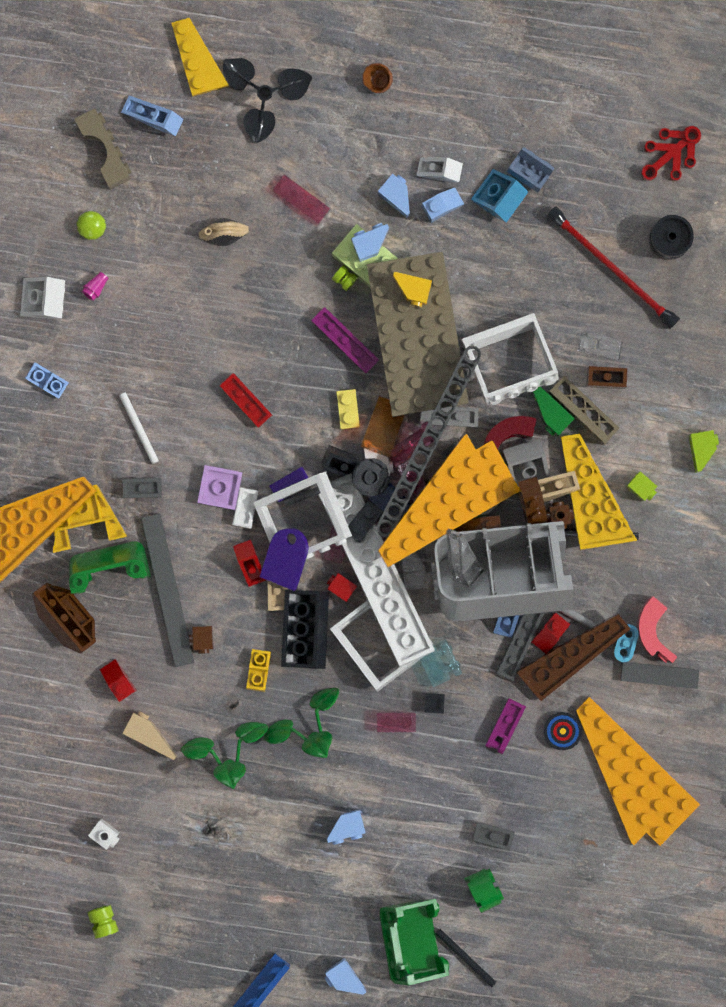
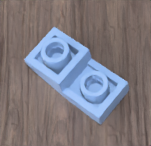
M36 362L33 363L25 376V379L58 399L69 383Z

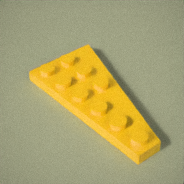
M581 435L562 436L561 444L566 473L575 471L580 490L570 493L580 550L637 541Z

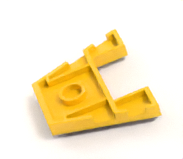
M93 485L97 492L55 531L53 553L71 549L68 529L105 521L109 541L127 537L98 485Z

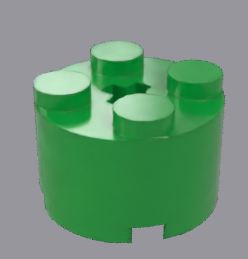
M484 868L464 878L480 913L502 904L503 895L498 886L494 887L495 878L490 869L486 870Z

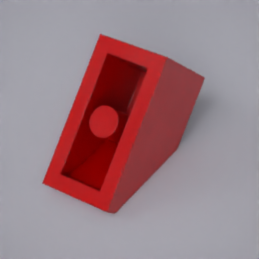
M251 539L233 546L248 586L266 581V579L260 577L262 566Z
M116 659L100 669L107 685L119 702L137 691Z

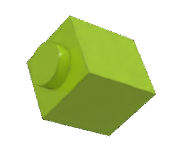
M641 471L626 485L642 501L646 499L650 501L657 493L655 489L658 487Z

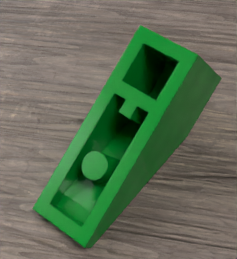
M538 387L535 391H532L543 424L546 426L544 429L551 436L556 435L558 437L575 418L542 387Z

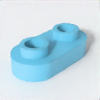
M631 624L627 625L630 627L632 637L627 638L624 634L616 642L614 655L620 662L631 660L635 651L639 633L637 628ZM621 649L627 650L626 656L620 655Z

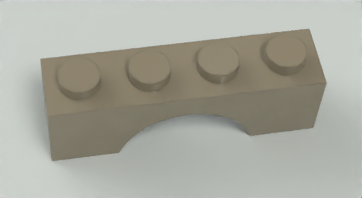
M93 109L74 118L85 139H95L105 145L107 159L100 171L110 190L131 180L128 175L131 171L127 163L123 164L120 159L123 155L119 147H114L112 143L114 137L110 129L106 130L103 125L106 121L102 113H97L96 109Z

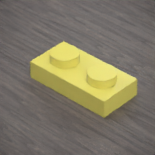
M356 389L337 391L341 430L360 428Z

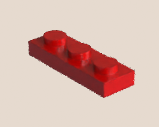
M234 373L220 385L258 428L273 416Z

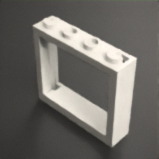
M534 313L462 339L464 350L472 345L482 348L533 330L549 369L547 373L488 393L477 365L473 373L486 406L490 404L496 405L504 399L515 398L520 393L532 392L540 386L552 385L559 380L557 368ZM475 349L467 351V357L470 360H475L472 352Z
M326 472L314 475L253 502L269 542H271L277 530L267 506L316 484L319 487L338 535L309 547L306 559L313 557V552L318 550L320 553L330 550V545L336 544V546L342 545L347 542L346 538L352 536Z
M367 600L330 628V630L378 692L421 658L398 667L381 681L377 679L342 632L344 628L371 609Z

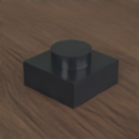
M425 693L424 713L444 714L445 694Z

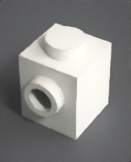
M101 819L88 836L107 850L109 847L113 848L119 841L117 836L120 832Z

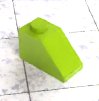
M713 430L688 435L695 473L703 470L716 451V445H719L718 435L714 434Z

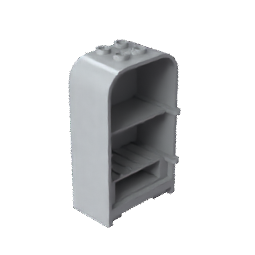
M564 522L527 523V525L492 529L482 528V530L454 532L443 535L435 544V562H431L435 600H439L441 612L453 621H467L572 610L574 597L571 575H564L562 566L566 550Z

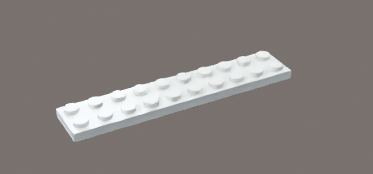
M352 481L333 488L347 525L350 524L365 505L361 494L355 490ZM320 493V494H318V496H319V498H320V500H321V502H322V504H323V506H324V508H325V511H326V513H327V515H328V517H329V519H330V521H331V523H332V525H333V528H334L336 534L338 535V533H337V531H336V529H335V526H334V524H333V521H332V519H331V516H330V514H329V512H328V509H327V507H326V504H325V502H324V499H323V497H322V495H321V493ZM376 525L371 528L360 543L352 537L346 538L347 542L342 544V547L398 666L402 667L434 652L435 649L395 565L386 567L377 551L383 544V540L377 532Z

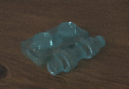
M446 639L439 642L442 647L441 650L437 651L433 645L435 651L420 659L433 688L450 680L447 672L453 670L455 676L462 674L459 667L461 664L459 660L456 661L452 652L453 648ZM444 654L450 664L446 667L440 658Z

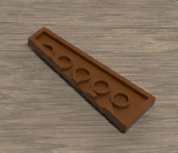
M617 613L516 672L537 698L542 701L629 631L630 627Z

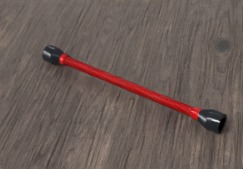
M557 206L548 213L546 218L551 223L560 226L563 230H567L581 245L583 244L590 253L594 254L601 263L603 262L612 273L614 272L621 281L623 280L633 292L639 295L641 299L643 298L644 302L655 310L667 328L671 329L680 320L674 312L659 306L652 297L650 298L643 289L639 288L632 279L630 280L612 261L610 262L601 251L599 252L592 243L590 244L589 240L569 224L570 222Z

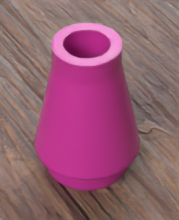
M99 272L83 286L82 293L94 301L96 298H99L109 278L102 272Z

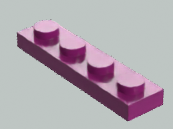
M325 307L311 320L365 374L379 361Z

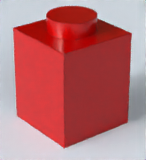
M339 573L336 576L332 575L327 582L329 585L328 590L346 602L357 587V585Z

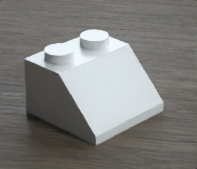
M51 277L23 278L20 316L47 319L62 318L65 280Z

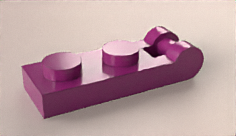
M508 698L485 747H492L498 753L503 754L526 706ZM497 735L504 738L502 743L495 741Z

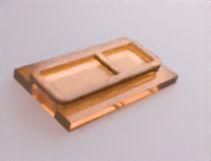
M381 396L378 397L360 446L388 458L404 415L392 417L390 400Z

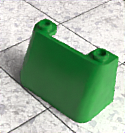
M132 541L73 556L69 561V586L71 594L86 592L85 589L88 587L89 582L93 581L91 573L124 565L127 574L132 578L144 579L151 577L144 546L140 542Z
M431 898L380 908L379 914L389 975L394 984L409 986L449 976V963L443 956H439L432 919L437 917L440 910L436 899Z

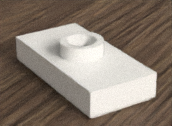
M239 488L232 525L252 528L255 513L253 502L257 501L259 491Z

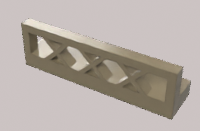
M565 376L548 392L603 445L619 430V427ZM563 382L570 387V395H564L558 389ZM573 397H581L584 400V408H578L573 403ZM587 410H595L598 413V421H592L587 416ZM600 423H608L614 429L607 435L601 430Z

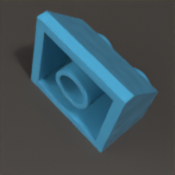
M492 169L471 200L494 217L507 223L528 191L516 179Z

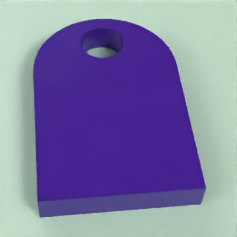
M286 528L275 533L271 539L260 574L261 578L290 590H297L309 550L308 541L302 532L294 528ZM290 533L294 534L296 537V542L294 544L290 543L288 540V536Z

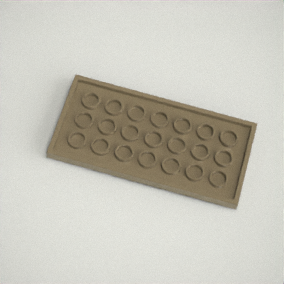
M443 252L367 264L392 417L435 410L461 358ZM394 272L432 280L427 304L422 305V307L410 305L411 302L406 300L393 278ZM463 367L458 369V374L461 377H464ZM452 384L449 388L450 393L454 395L459 394L460 386ZM466 388L457 406L469 404ZM447 401L441 403V409L452 407L451 403Z

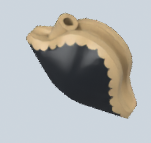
M220 218L199 232V239L218 246H228L248 234L249 228L247 225L232 219Z

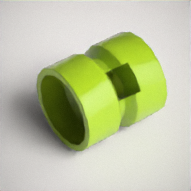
M111 905L87 912L90 923L94 924L92 930L95 939L119 931L116 920H112L114 914Z

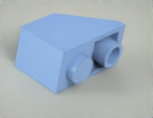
M377 224L372 227L371 231L366 233L364 230L359 231L351 238L360 262L379 254L389 231L388 224Z
M360 809L340 815L327 837L328 843L332 842L335 845L343 843L345 838L351 837V840L363 837L362 834L365 833Z

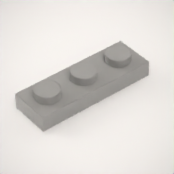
M452 407L442 408V410L449 412ZM456 407L447 426L477 428L479 408ZM434 410L421 412L420 425L428 424ZM434 419L432 425L443 426V422L440 419Z

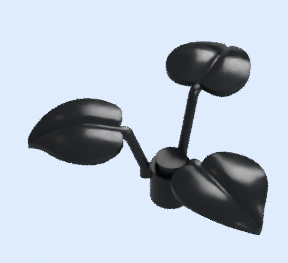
M235 58L223 61V74L228 85L235 90L241 91L245 89L248 83L257 89V96L262 101L261 109L249 110L243 120L246 132L255 143L266 139L275 127L274 114L271 111H264L265 101L272 97L273 92L282 89V94L285 98L298 100L305 95L312 80V76L309 73L300 69L290 68L283 70L278 75L279 87L272 89L268 85L259 87L250 81L255 76V69L249 60Z

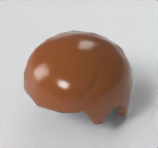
M380 63L370 64L362 74L363 84L374 93L386 92L393 83L392 72L388 67Z

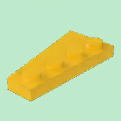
M186 18L172 22L192 97L229 87L191 19Z

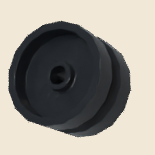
M667 215L659 219L649 235V245L652 251L659 258L665 260H675L683 256L692 246L694 240L691 224L684 217L678 215ZM669 234L671 237H675V239L671 240L669 238Z

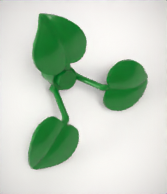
M339 688L320 690L310 700V707L315 709L319 733L313 732L307 739L295 728H292V720L284 719L277 721L268 728L263 741L269 744H280L290 737L291 732L304 740L302 744L304 753L314 757L327 758L333 737L330 732L322 731L319 711H326L333 706L338 698Z
M247 722L236 729L235 734L239 739L235 762L233 760H226L222 764L214 750L211 749L214 746V742L205 737L188 741L183 745L180 752L186 758L193 760L207 756L208 752L211 753L219 765L213 771L214 777L220 783L234 789L246 772L245 765L239 762L241 742L252 743L259 740L267 732L268 725L259 722Z

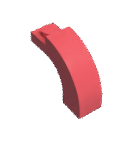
M651 596L643 605L638 616V637L641 645L650 656H654L658 652L657 656L663 662L667 663L669 661L673 663L677 656L659 641L656 634L657 622L668 608L654 596Z

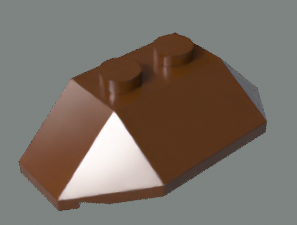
M46 583L32 594L38 617L62 646L82 654L96 643L95 620L75 595L71 594V590Z

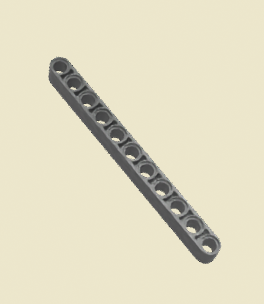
M472 345L464 350L377 524L376 529L380 536L388 537L397 525L480 360L481 351L477 346ZM475 349L478 352V357L475 360H470L467 357L468 350ZM465 366L469 369L467 377L459 376L458 369ZM452 384L460 386L459 394L454 395L450 393L449 388ZM447 401L451 403L452 408L449 412H444L441 409L442 402ZM434 419H440L443 422L441 429L433 428L432 421ZM426 436H431L434 439V444L430 447L423 443V439ZM423 454L426 459L425 462L422 464L417 463L415 455ZM414 471L417 474L416 480L409 481L406 478V473ZM400 488H405L408 491L406 498L398 496L397 492ZM397 506L400 511L399 514H390L389 507ZM388 523L391 526V530L385 533L380 529V525Z

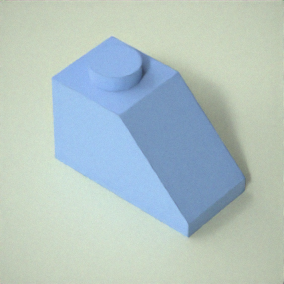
M392 174L378 190V195L404 217L408 218L410 211L408 188L405 184L406 180L400 175L395 176Z
M452 188L423 202L422 208L432 223L464 205V202L456 188Z
M345 958L325 971V980L330 987L334 986L336 990L364 995L366 993V988Z

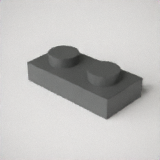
M162 478L123 479L124 499L162 497Z
M477 821L472 840L510 851L515 832Z

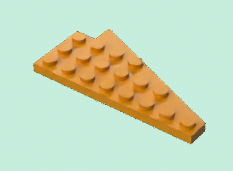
M588 697L576 709V713L631 844L635 845L647 833L661 846L700 804L599 705Z

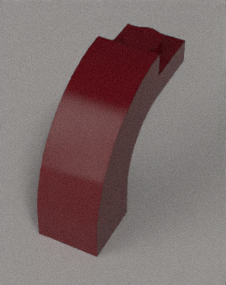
M514 416L504 419L490 430L484 444L493 441L498 450L500 445L509 438L519 437L532 440L537 418Z

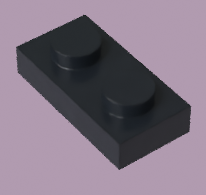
M368 500L348 525L352 534L351 537L360 543L382 516L383 511Z

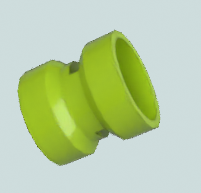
M344 265L332 277V280L335 283L341 284L342 289L346 292L358 279Z

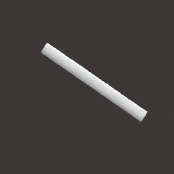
M126 392L120 394L119 397L151 463H157L159 460Z

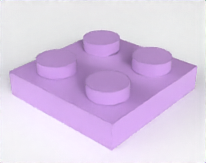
M205 465L197 503L235 510L243 472Z

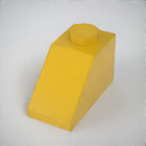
M394 272L393 278L406 300L411 302L410 305L416 307L426 305L432 280Z

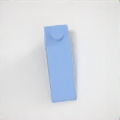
M130 95L121 111L124 115L173 136L177 135L184 120L172 110Z

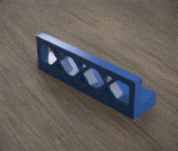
M275 953L233 1007H259L288 971L290 964Z

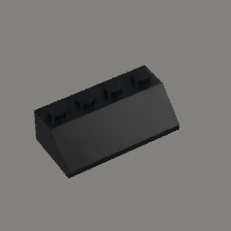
M285 590L281 667L326 669L329 592Z

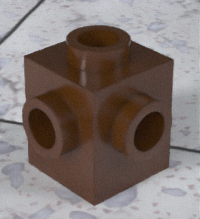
M564 502L552 503L553 507H549L548 512H546L547 522L563 521L564 529H566L567 525L571 524V520H574L573 509H569V505H564ZM558 512H563V519L557 517Z

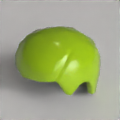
M95 211L84 212L78 217L76 222L78 233L88 240H97L104 234L106 229L105 219Z

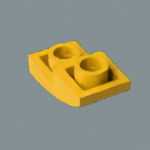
M252 649L246 685L247 690L265 692L271 652Z

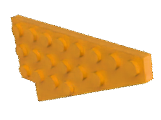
M467 434L460 439L377 550L386 567L395 564L519 492L518 485L493 441H489L475 449Z
M80 477L0 507V583L97 492L85 477Z

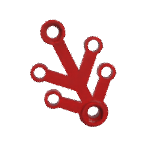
M688 126L684 131L669 130L667 128L660 130L658 136L661 140L665 141L669 138L681 139L677 144L655 143L651 140L646 142L644 149L648 153L654 151L668 152L653 165L644 166L641 171L644 180H653L657 176V171L673 158L670 179L678 181L682 176L680 171L681 150L686 145L687 158L684 160V166L688 169L695 166V144L701 139V132L695 126ZM666 131L668 133V136L663 137L661 135V132ZM693 133L695 135V138L690 139L688 137V134ZM647 144H652L654 149L649 150ZM687 160H692L693 165H687ZM647 170H650L652 172V176H646L645 172ZM677 172L679 174V177L674 178L672 176V173Z

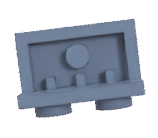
M523 147L507 172L538 193L550 177L554 167L536 156L532 151Z

